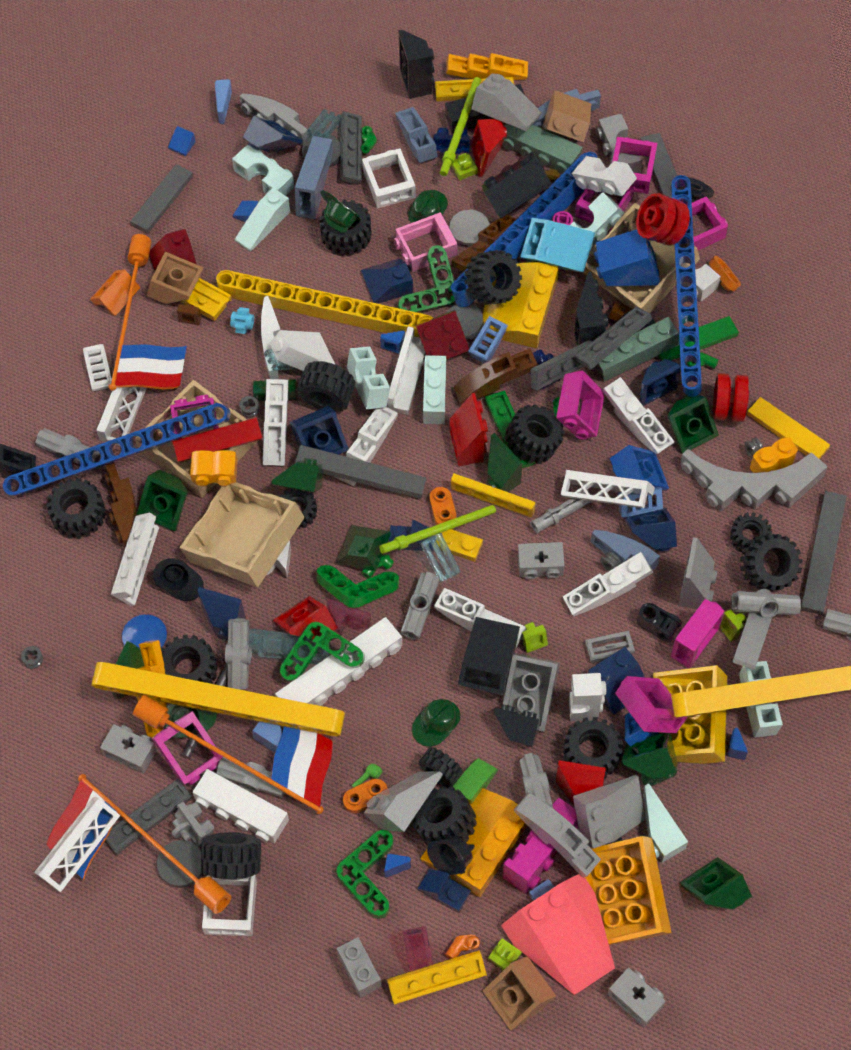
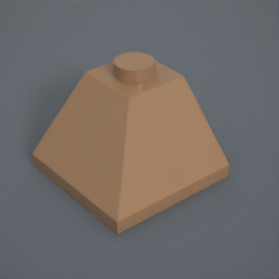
M165 252L150 281L147 296L165 304L188 300L204 267Z

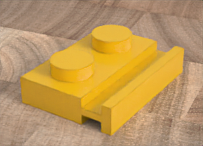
M199 278L190 298L181 301V303L199 307L201 314L215 321L226 308V304L232 300V297L227 292Z

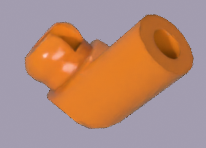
M473 934L459 935L454 939L445 956L453 959L458 957L461 951L477 949L480 945V940Z

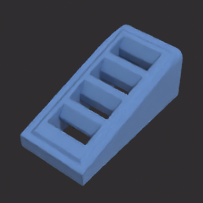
M229 79L216 80L217 113L220 124L225 122L232 94L231 80Z
M489 316L468 351L470 356L484 364L490 361L508 325ZM490 325L499 329V332L491 330L489 328ZM486 334L494 336V340L487 337ZM482 342L490 344V347L483 345ZM481 349L485 351L486 354L484 355L478 352V350Z
M657 487L654 489L653 495L656 494V504H652V496L647 495L648 505H645L644 508L619 505L621 517L663 509L662 488ZM630 493L628 497L631 501H635L636 498L640 499L641 494Z

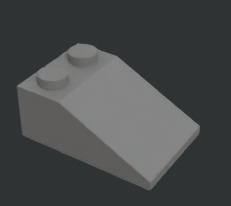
M492 73L476 88L472 110L525 131L541 116L542 112L510 80L505 79L500 74Z
M694 537L686 564L679 606L698 609L705 598L710 602L712 601L714 591L710 590L711 583L715 584L717 571L713 570L715 562L699 539Z
M518 653L512 656L503 704L515 707L514 712L523 714L524 710L537 713L536 718L541 719L539 731L544 732L560 662Z
M440 771L417 772L373 796L367 803L368 808L364 815L382 830L404 832L443 774Z
M637 775L573 796L579 831L589 840L587 845L593 849L614 842L645 820Z

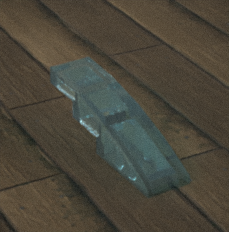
M249 629V644H251L252 653H258L259 657L282 658L283 662L300 638V636L288 633ZM305 639V641L309 642L313 647L316 645V643L312 642L313 639ZM306 645L301 646L298 650V655L301 658H305L310 654V648ZM320 648L310 664L320 663L329 656V653ZM293 657V659H292V660H294L296 663H303V662L297 660L295 657Z

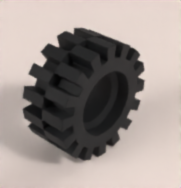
M291 488V492L286 489L284 495L281 494L279 496L293 502H301L306 506L302 512L305 518L300 524L304 528L307 527V523L311 525L313 519H316L317 503L312 492L309 494V491Z
M747 512L744 513L743 517L739 515L737 520L735 519L730 532V540H732L731 544L733 546L737 545L736 550L738 552L740 549L747 548V543L752 541L743 536L742 531L745 528L757 530L759 536L772 534L771 524L768 525L767 519L762 520L763 515L759 514L758 517H755L756 513L752 512L751 516H749Z
M429 747L418 762L420 769L424 770L423 772L440 771L443 775L437 783H441L442 786L447 788L449 786L453 787L463 773L459 763H456L447 753L444 754L442 750H438L435 747Z

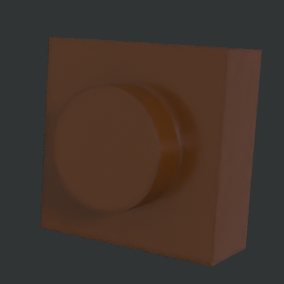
M615 302L608 318L613 319L617 323L622 315L633 309Z
M191 304L178 305L177 314L179 322L200 325L201 314L199 307Z

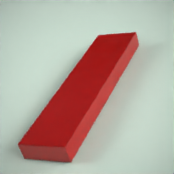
M256 417L172 442L178 463L191 460L192 452L222 451L259 441L263 438Z

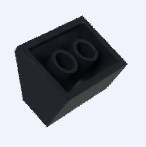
M398 30L399 69L409 99L432 94V86L435 85L432 74L435 73L432 61L435 60L433 49L428 47L426 40L404 30Z
M530 152L520 156L513 165L505 166L501 173L495 177L491 176L486 179L481 186L501 219L552 183L534 153Z

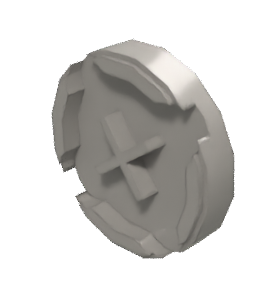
M463 210L453 216L449 229L457 244L470 247L479 240L478 233L489 226L490 223L488 218L479 211Z

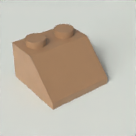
M554 90L541 129L576 142H584L590 125L591 103Z
M528 956L512 962L483 990L511 1031L540 1012L556 997Z

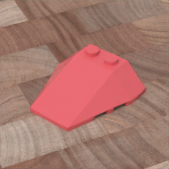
M580 874L552 888L520 909L501 925L517 949L522 951L523 954L528 956L529 959L573 995H576L615 969L595 892L585 877H582Z

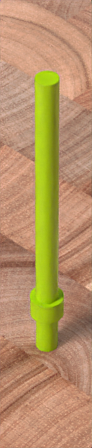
M475 77L472 82L448 151H445L442 158L443 164L440 170V175L447 176L450 166L455 161V152L473 105L476 88L481 84L479 77Z
M490 505L416 533L395 537L393 541L380 545V551L384 554L395 549L407 548L411 543L496 513V508L494 505Z

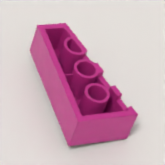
M558 798L553 804V809L579 830L575 809ZM533 830L530 831L526 839L527 844L524 846L521 843L516 848L512 860L508 858L503 867V878L525 894L529 889L534 890L541 881L539 876L544 870L547 872L555 862L553 857L558 852L551 844H545Z

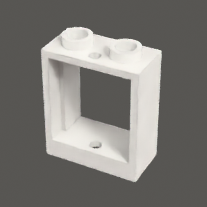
M401 149L389 150L385 153L371 155L362 159L363 173L377 209L416 198L415 183ZM399 164L406 182L379 189L372 171Z
M256 875L233 880L211 877L219 885L249 886L246 920L212 919L213 912L204 905L202 922L204 934L252 936L257 886Z

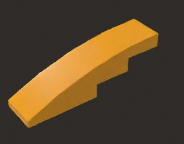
M471 53L468 58L449 54L446 61V74L473 79L475 77L485 79L492 73L500 74L503 77H513V80H526L528 77V61L491 53L489 58Z
M159 640L140 643L139 647L144 666L137 669L165 674ZM156 701L161 705L167 707V703ZM143 721L148 737H153L164 729L162 726L156 729Z

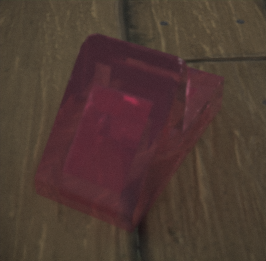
M328 599V611L337 626L336 630L340 636L347 623L356 629H369L371 613Z
M426 926L402 931L410 972L434 965Z

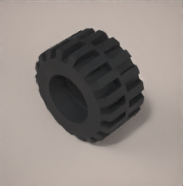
M342 199L341 203L357 213L362 221L354 222L352 224L354 226L353 229L341 233L327 224L324 217V209L322 216H320V231L322 242L324 245L326 244L328 250L332 249L334 254L339 252L341 256L349 253L350 256L354 255V252H361L362 248L365 249L368 246V242L371 241V216L368 214L367 208H363V204H356L354 200L347 202V199Z
M502 250L483 252L473 256L471 262L466 266L468 271H465L464 276H467V280L464 281L465 285L468 284V293H472L471 297L474 300L477 299L478 303H484L485 305L506 303V301L512 300V296L518 294L517 289L521 287L519 280H522V275L519 274L521 268L516 265L518 263L517 260L512 259L510 253ZM491 269H493L496 274L495 287L492 285L490 281Z
M313 361L305 366L297 391L303 401L317 409L329 406L335 412H341L346 410L349 405L356 381L347 370L338 365L325 361Z
M533 404L532 407L530 405H526L524 408L521 407L514 415L505 431V441L509 442L507 444L508 448L512 449L514 455H518L520 460L524 461L525 459L527 463L532 464L535 461L536 464H541L542 461L546 462L554 455L564 439L565 431L562 430L564 426L562 423H559V420L556 418L557 416L553 415V411H548L546 407L541 406L540 408L538 405Z
M76 478L75 481L68 479L65 484L61 482L58 484L59 488L54 487L52 489L53 495L48 496L49 503H47V509L54 528L59 530L61 535L64 536L66 534L68 538L76 536L77 539H81L82 535L88 537L91 536L90 532L93 531L95 533L98 531L97 526H102L104 523L102 518L106 516V509L101 493L94 484L91 485L88 480L82 482L81 478ZM75 503L87 504V507L78 514L65 513Z
M781 534L762 535L747 543L748 547L742 550V553L745 555L740 557V562H743V566H740L741 571L746 573L743 575L745 580H750L749 584L757 586L756 589L782 590L784 587H790L792 585L791 581H796L799 578L796 574L801 573L802 568L799 567V564L803 563L802 559H799L798 556L801 554L800 549H795L796 543L794 541L789 542L790 538L787 536L782 537ZM768 550H772L779 560L778 569L773 575H770L765 570L763 564L764 556Z
M188 634L183 635L181 639L177 636L173 638L174 642L168 641L165 644L166 649H161L165 675L213 684L212 680H216L217 664L214 652L204 639L201 638L198 641V637L195 635L188 638ZM191 658L200 662L199 667L188 674H182L175 670L176 666L185 659Z
M588 717L583 718L582 723L578 720L574 723V727L568 729V733L565 736L563 759L566 762L606 768L605 779L607 774L611 775L615 771V767L617 768L619 765L623 746L622 740H620L621 735L619 731L615 732V726L612 723L608 726L605 719H602V722L597 721L598 717H593L589 721ZM585 741H597L604 746L606 753L600 757L591 758L584 755L579 746Z
M440 786L438 790L434 788L412 819L415 830L427 846L433 841L446 840L454 836H459L467 842L469 840L468 836L473 835L475 831L473 827L477 824L475 820L476 814L466 797L460 790H455L451 786L448 789L445 786ZM450 815L446 820L438 823L442 818Z
M225 832L213 834L201 840V872L218 879L233 880L248 878L261 871V840L245 833Z

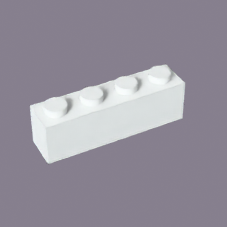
M209 769L206 770L192 792L196 800L195 802L203 809L208 807L216 811L215 814L221 819H231L236 822L235 825L243 831L249 829L256 833L255 836L266 843L269 840L275 844L289 821L287 812Z

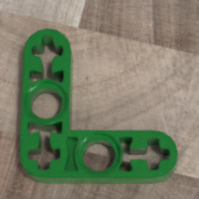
M432 246L427 254L435 288L403 296L398 302L399 309L407 310L402 305L405 303V300H408L409 303L415 302L416 299L414 297H418L420 308H417V304H415L408 311L417 313L448 306L455 301L452 295L450 300H447L446 297L440 298V303L437 304V296L434 293L438 292V296L443 295L445 290L448 293H452L451 285L454 282L447 253L442 246ZM434 250L442 254L439 261L440 264L445 263V265L434 268L433 265L438 264L437 259L431 256L434 254ZM437 271H446L448 278L444 281L439 280L436 276ZM430 295L433 298L432 305H424L422 297Z
M323 565L317 569V582L344 605L351 608L363 606L399 588V576L394 572H383L355 584L333 566Z
M312 622L307 626L282 663L280 673L284 679L290 682L294 681L304 673L320 648L352 668L360 667L365 661V655L359 647L322 623ZM321 627L320 632L322 635L320 637L315 636L312 642L316 643V645L313 647L305 639L311 640L314 636L312 630ZM333 639L341 641V648L337 651H332L329 647ZM306 645L310 648V654L305 658H301L298 655V650L301 646ZM347 645H349L347 650L352 654L358 652V661L354 660L350 663L351 658L345 653L343 657H340ZM293 657L303 662L302 666L298 663L295 666L294 670L297 671L295 675L290 674L289 677L287 676V667L292 668L296 663L292 660Z
M388 830L375 832L337 866L339 881L364 909L376 919H382L387 916L390 909L389 901L364 873L393 848V836ZM387 837L388 845L381 844L377 847L378 854H376L370 845L372 844L375 848L379 844L378 838L385 839ZM363 851H368L371 853L372 859L366 863L361 862L358 858L359 854ZM344 868L347 870L352 868V876L357 879L352 886L350 885L352 879L348 875L342 876ZM367 884L370 887V891L366 895H359L356 892L357 886ZM374 893H376L374 900L378 904L384 903L383 911L379 909L374 911V903L369 900Z

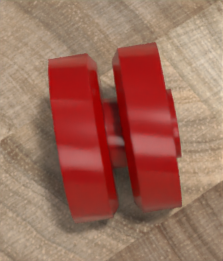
M653 193L642 202L636 217L637 231L645 239L672 246L683 238L688 229L690 220L689 209L680 200L660 193Z
M717 373L713 395V419L724 421L730 408L732 422H744L749 400L748 375L737 374L733 379L731 388L729 374Z

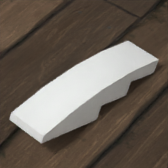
M266 296L264 297L261 314V336L264 357L270 379H279L275 361L278 360L270 346V342L281 329L269 297Z
M266 379L263 465L285 466L288 380Z
M387 407L376 408L358 432V438L347 451L346 457L370 463L390 431L398 413ZM338 478L352 486L356 484L354 481Z

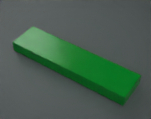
M730 316L699 327L700 350L738 336L739 331ZM680 338L678 346L658 355L660 361L664 359L671 361L680 357ZM689 341L686 342L684 345L687 347H691L695 343Z
M504 390L486 396L485 402L502 441L507 446L509 442L505 441V431L515 412ZM525 459L524 461L520 460L522 462V469L536 464L535 461L531 464L527 463Z

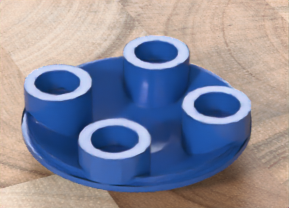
M148 614L132 618L125 625L122 632L124 646L129 641L140 648L139 644L142 642L159 640L160 647L162 648L167 639V630L164 623L156 616Z

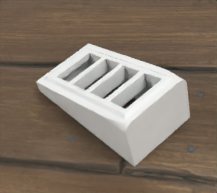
M99 344L83 348L92 391L108 388L112 378L104 345ZM102 361H103V363L91 365V364H93V363H97V362H102ZM100 370H105V371H103V372H98V373H94V374H93V372L100 371ZM107 377L106 380L95 382V379Z

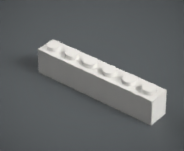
M385 617L350 641L364 652L365 661L360 667H349L333 655H330L276 692L275 696L321 706L328 700L329 696L342 692L349 682L359 680L369 668L379 666L389 654H396L401 649L402 636ZM347 645L345 651L340 655V657H343V654L345 653L351 658L350 663H352V661L354 660L358 661V652L352 654L347 650V648L349 647V645Z

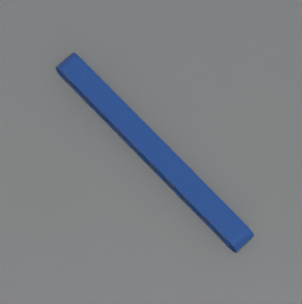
M586 152L582 154L484 252L502 250L510 253L512 259H517L522 253L532 218L552 221L553 216L557 212L564 211L585 190L576 184V179L572 172L586 156L598 158L596 153ZM491 269L490 281L493 283L496 280V274ZM465 271L451 285L456 305L459 307H467L475 301L471 297L472 293L467 291L468 284L465 285L464 281L467 280V276H464Z
M678 175L672 180V198L684 202L689 209L690 216L686 233L675 244L681 377L683 392L689 397H695L702 390L691 184L688 177ZM680 186L686 187L684 190L677 189ZM684 243L689 245L687 248L680 247ZM689 263L690 266L685 268L681 267V264ZM689 282L691 286L683 287L682 284ZM685 302L692 303L689 307L683 306ZM688 321L694 323L690 327L684 326V323ZM689 341L695 343L691 347H687L684 345L686 342ZM689 361L696 363L693 367H688L685 364ZM690 381H695L697 385L695 387H689L687 386V383Z
M220 403L203 407L11 475L4 480L3 489L9 495H22L221 425L230 419V409ZM221 407L225 414L223 418L218 420L215 418L214 412L217 408ZM197 415H202L204 418V422L200 427L194 424V418ZM177 422H181L183 425V431L180 434H176L173 429ZM157 429H160L163 434L162 439L159 441H155L153 438V433ZM139 436L142 439V445L136 449L133 446V440ZM115 444H119L122 449L121 453L117 456L112 451ZM95 451H99L101 454V460L97 463L92 459ZM75 458H78L81 463L77 470L72 467V461ZM55 465L60 468V474L57 477L52 475V468ZM35 472L40 476L37 484H34L31 480ZM14 480L19 482V489L17 491H13L11 488V483Z

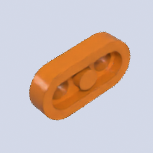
M714 256L709 261L710 268L721 276L720 284L725 290L736 291L741 286L738 278L720 257Z
M444 487L433 489L430 493V505L435 524L438 525L456 518V511L450 491ZM443 495L444 497L440 499L437 496ZM443 514L449 515L447 518L442 517Z
M372 779L349 789L343 796L345 809L350 813H360L368 808L367 803L373 796L388 789L386 783L380 779ZM374 787L380 788V791L374 793L372 789ZM354 796L359 798L357 802H352L350 799Z

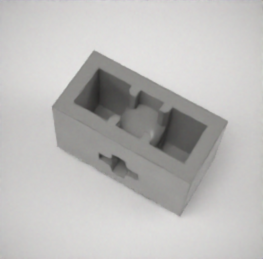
M563 542L518 544L519 577L535 579L542 576L557 578L564 575Z
M113 724L100 747L103 756L144 774L157 752L153 740L143 734L141 736L134 734V731L127 726L121 725L119 727Z
M359 937L337 948L338 957L360 998L382 987L381 979Z
M628 967L609 988L607 995L645 1028L663 1008L666 1001L663 999L664 995L656 987L651 988L644 982L645 978L637 970L632 971ZM634 993H642V998L639 997L637 1000L633 998Z

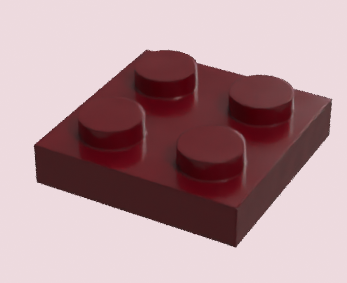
M455 310L415 325L426 356H446V359L469 351L468 343Z

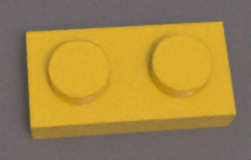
M450 529L438 534L434 543V549L476 562L483 539Z

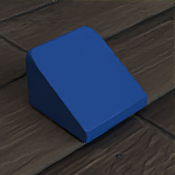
M177 126L168 149L186 156L196 142L194 133Z
M242 201L233 214V218L246 223L259 202Z
M405 331L381 334V349L400 354Z
M734 728L730 737L727 755L728 757L745 760L748 754L746 745L739 729Z
M387 854L384 870L385 877L411 868L410 857Z

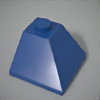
M628 445L610 458L613 466L612 470L617 477L648 481L655 488L669 489L657 455L653 451Z

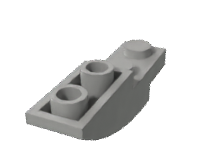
M252 94L240 95V107L245 114L275 121L304 140L303 143L309 138L308 129L300 124L299 114L291 108L266 97Z
M528 793L514 809L515 813L545 844H551L582 877H587L601 860L587 845L589 840L579 830L533 794Z

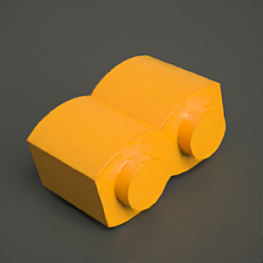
M790 437L779 439L772 447L761 448L753 455L750 469L753 473H763L786 468L794 463L798 448Z
M227 450L192 452L190 472L192 483H196L199 486H206L210 483L228 486L236 483L238 461L236 452Z

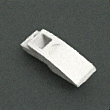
M621 377L603 389V393L615 407L613 410L615 414L651 451L659 454L674 443V440L649 408L645 409Z
M640 552L606 574L602 575L600 573L564 595L563 599L572 615L576 616L636 587L637 582L652 574L653 571L644 555Z
M444 588L434 605V608L469 631H472L475 617L520 626L516 647L522 638V632L526 631L525 626L485 609V605Z

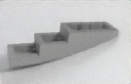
M749 613L733 663L755 670L772 617L765 618L760 613Z

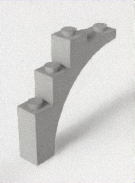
M689 449L682 454L680 461L682 469L687 474L695 477L701 487L707 488L705 496L707 502L719 511L724 510L738 496H740L744 504L751 506L755 510L772 494L779 503L785 504L790 508L825 476L828 467L812 452L799 462L786 468L763 473L736 472L717 467L701 459Z

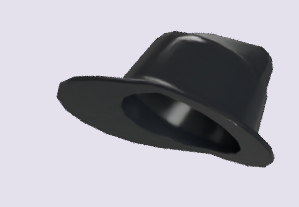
M171 558L162 560L153 570L155 583L179 600H195L199 597L198 588H204L202 577L181 559Z
M454 836L446 840H436L429 843L427 852L430 861L438 871L455 875L465 873L466 867L473 859L471 851L475 846L474 844H467L459 836Z

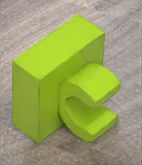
M470 154L458 155V159H455L451 165L459 180L478 174V168Z
M731 609L724 612L720 629L730 642L739 636L745 627L742 623L747 618L742 612L735 615Z
M533 622L524 625L526 631L522 632V637L527 653L548 646L547 633L543 625L535 627Z
M501 938L488 957V960L504 971L512 962L518 960L522 951Z

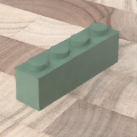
M507 123L504 126L507 130V137L504 139L502 146L521 155L533 152L541 165L549 166L558 170L559 173L563 174L582 155L583 147L535 125H531L526 131Z
M667 317L636 332L595 367L605 382L678 346L679 333L670 318Z

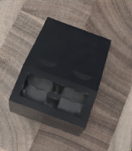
M588 272L576 310L574 336L577 346L588 340L593 342L606 331L605 327H608L607 315H603L602 312L603 300L597 294L599 291L597 279H593L592 272Z
M475 617L462 662L458 685L499 695L505 694L520 626Z

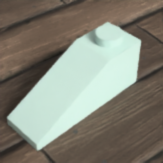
M272 188L259 201L236 236L235 242L251 252L290 213L289 198Z
M648 783L643 790L648 837L653 840L656 858H659L663 863L685 850L688 841Z

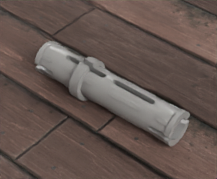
M571 498L554 509L549 508L546 510L545 514L530 522L536 533H540V531L552 524L557 525L559 520L592 501Z

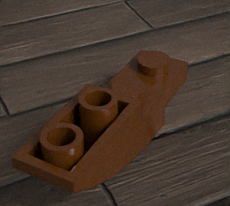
M505 215L478 233L479 240L451 260L452 267L464 272L467 269V264L471 262V258L479 253H483L517 219Z
M531 348L512 356L510 352H507L486 362L470 372L454 386L460 404L462 405L472 393H475L476 399L500 390V384L530 373L531 369L538 366Z
M113 462L106 465L108 473L104 474L108 486L112 485L114 491L110 492L114 503L110 504L112 512L109 513L112 525L117 524L119 530L115 531L119 544L124 543L126 548L135 517L137 516L136 503L129 477L120 480Z

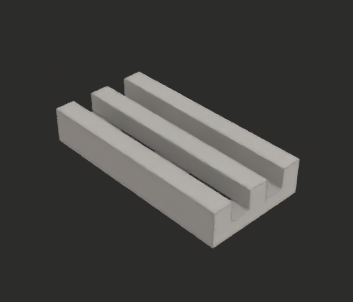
M629 631L585 640L590 663L603 661L619 651L615 649L628 647L627 649L631 654L635 653ZM621 639L627 640L624 642H619L615 644L612 643L607 644L605 646L592 648L593 645L603 644Z

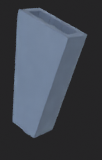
M312 137L295 185L296 216L316 219L322 197L320 191L324 190L333 155L332 139Z

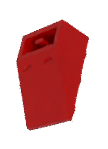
M472 393L449 419V431L458 467L484 462V453H487L486 432H488L486 419L482 420V403L480 400L477 401L475 393Z

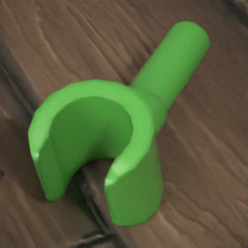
M373 763L368 765L363 776L355 781L352 786L361 785L370 776L378 779L383 772L382 769Z

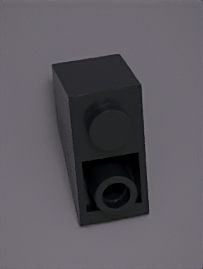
M501 704V708L495 707L494 714L509 740L533 747L541 723V719L536 718L537 713L524 710L523 714L514 712L515 707Z

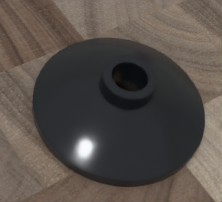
M688 177L691 184L692 200L704 197L712 198L714 196V190L702 181ZM680 186L679 188L684 190L686 187Z

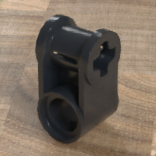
M653 603L643 604L637 617V623L641 628L667 643L672 641V635L675 630L682 625V621L676 615L668 613ZM643 614H651L653 618L648 619Z

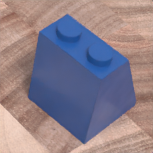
M637 229L596 242L597 251L594 252L597 264H599L596 269L599 278H603L607 286L658 285L661 282L656 253L650 240L640 236Z

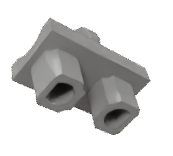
M182 802L177 805L178 811L174 815L176 819L172 822L175 826L172 835L174 838L183 837L185 841L191 839L200 848L201 840L213 833L214 826L210 820L198 823L196 818L201 816L202 811L197 802L187 806Z

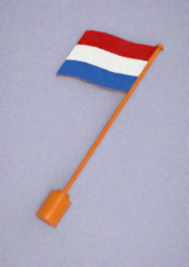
M143 234L133 235L130 242L127 259L134 265L112 381L108 385L111 391L120 387L175 389L180 387L187 346L123 345L138 267L148 263L152 243L151 239Z
M143 695L137 703L132 715L156 729L159 726L164 727L165 724H168L316 810L317 814L323 812L324 809L320 806L322 787L332 757L333 742L322 734L283 726V732L273 759L270 779L170 721L169 709L155 700Z
M85 774L79 775V784L73 798L53 827L48 838L47 846L51 850L91 799L97 797L116 811L195 882L194 896L213 913L218 914L228 906L231 895L210 876L200 879L195 877L89 782ZM103 808L97 815L98 825L106 824L112 817ZM112 827L76 872L83 880L91 861L107 839ZM94 829L85 830L82 834L83 844L91 843L95 839ZM79 848L70 849L67 853L68 863L77 862L80 858Z

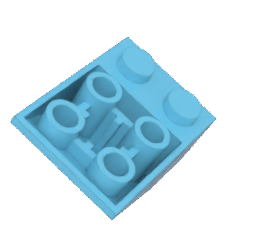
M532 218L521 258L530 263L540 262L558 266L559 269L584 272L595 232L550 220Z

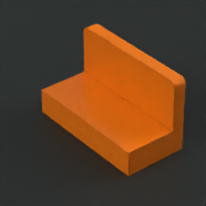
M125 269L115 270L90 300L94 305H103L113 316L117 315L127 304L132 277ZM136 281L133 296L140 289V286Z

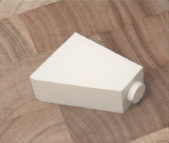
M280 330L270 342V346L278 361L304 371L308 363L313 361H325L335 364L320 332Z

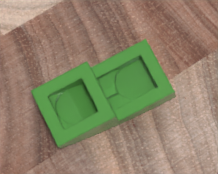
M478 758L467 768L453 787L455 790H460L468 802L472 804L482 788H487L498 772V769Z

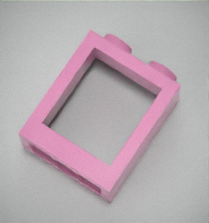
M441 212L396 229L394 244L397 250L401 249L403 253L402 259L409 265L412 272L429 266L427 260L428 252L413 257L406 243L409 240L436 231L443 244L442 247L447 253V257L451 258L457 255V242ZM434 250V254L431 256L432 258L435 257L438 263L442 254Z

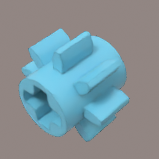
M239 307L237 312H232L230 326L236 328L235 333L245 334L247 330L253 329L254 314L249 313V308Z

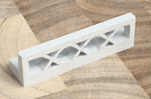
M413 327L407 328L387 401V408L406 415L409 414L426 354L421 339L414 337Z
M120 387L112 391L96 430L100 441L107 442L116 439L110 436L112 431L118 428L122 429V436L129 434L147 388ZM135 392L137 395L136 400L127 403L125 400L126 396ZM128 410L130 413L129 418L120 422L118 418L119 413Z
M567 470L561 496L644 508L647 495L653 496L655 487L648 481ZM570 483L581 486L576 492H568ZM593 487L602 490L596 495H590L587 489ZM615 490L622 493L616 498H610L607 492ZM630 493L641 494L639 502L631 501L628 495Z
M151 513L135 517L111 595L130 606H134L159 529L154 524L156 516Z
M93 797L34 873L61 892L120 815L101 799ZM103 808L112 817L106 824L98 825L97 815ZM94 829L95 839L91 843L83 844L82 834L84 831ZM79 848L80 858L77 862L68 863L67 853L70 849ZM64 867L65 877L57 884L49 876L56 868Z

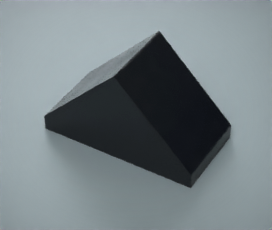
M0 443V473L2 478H7L36 467V455Z

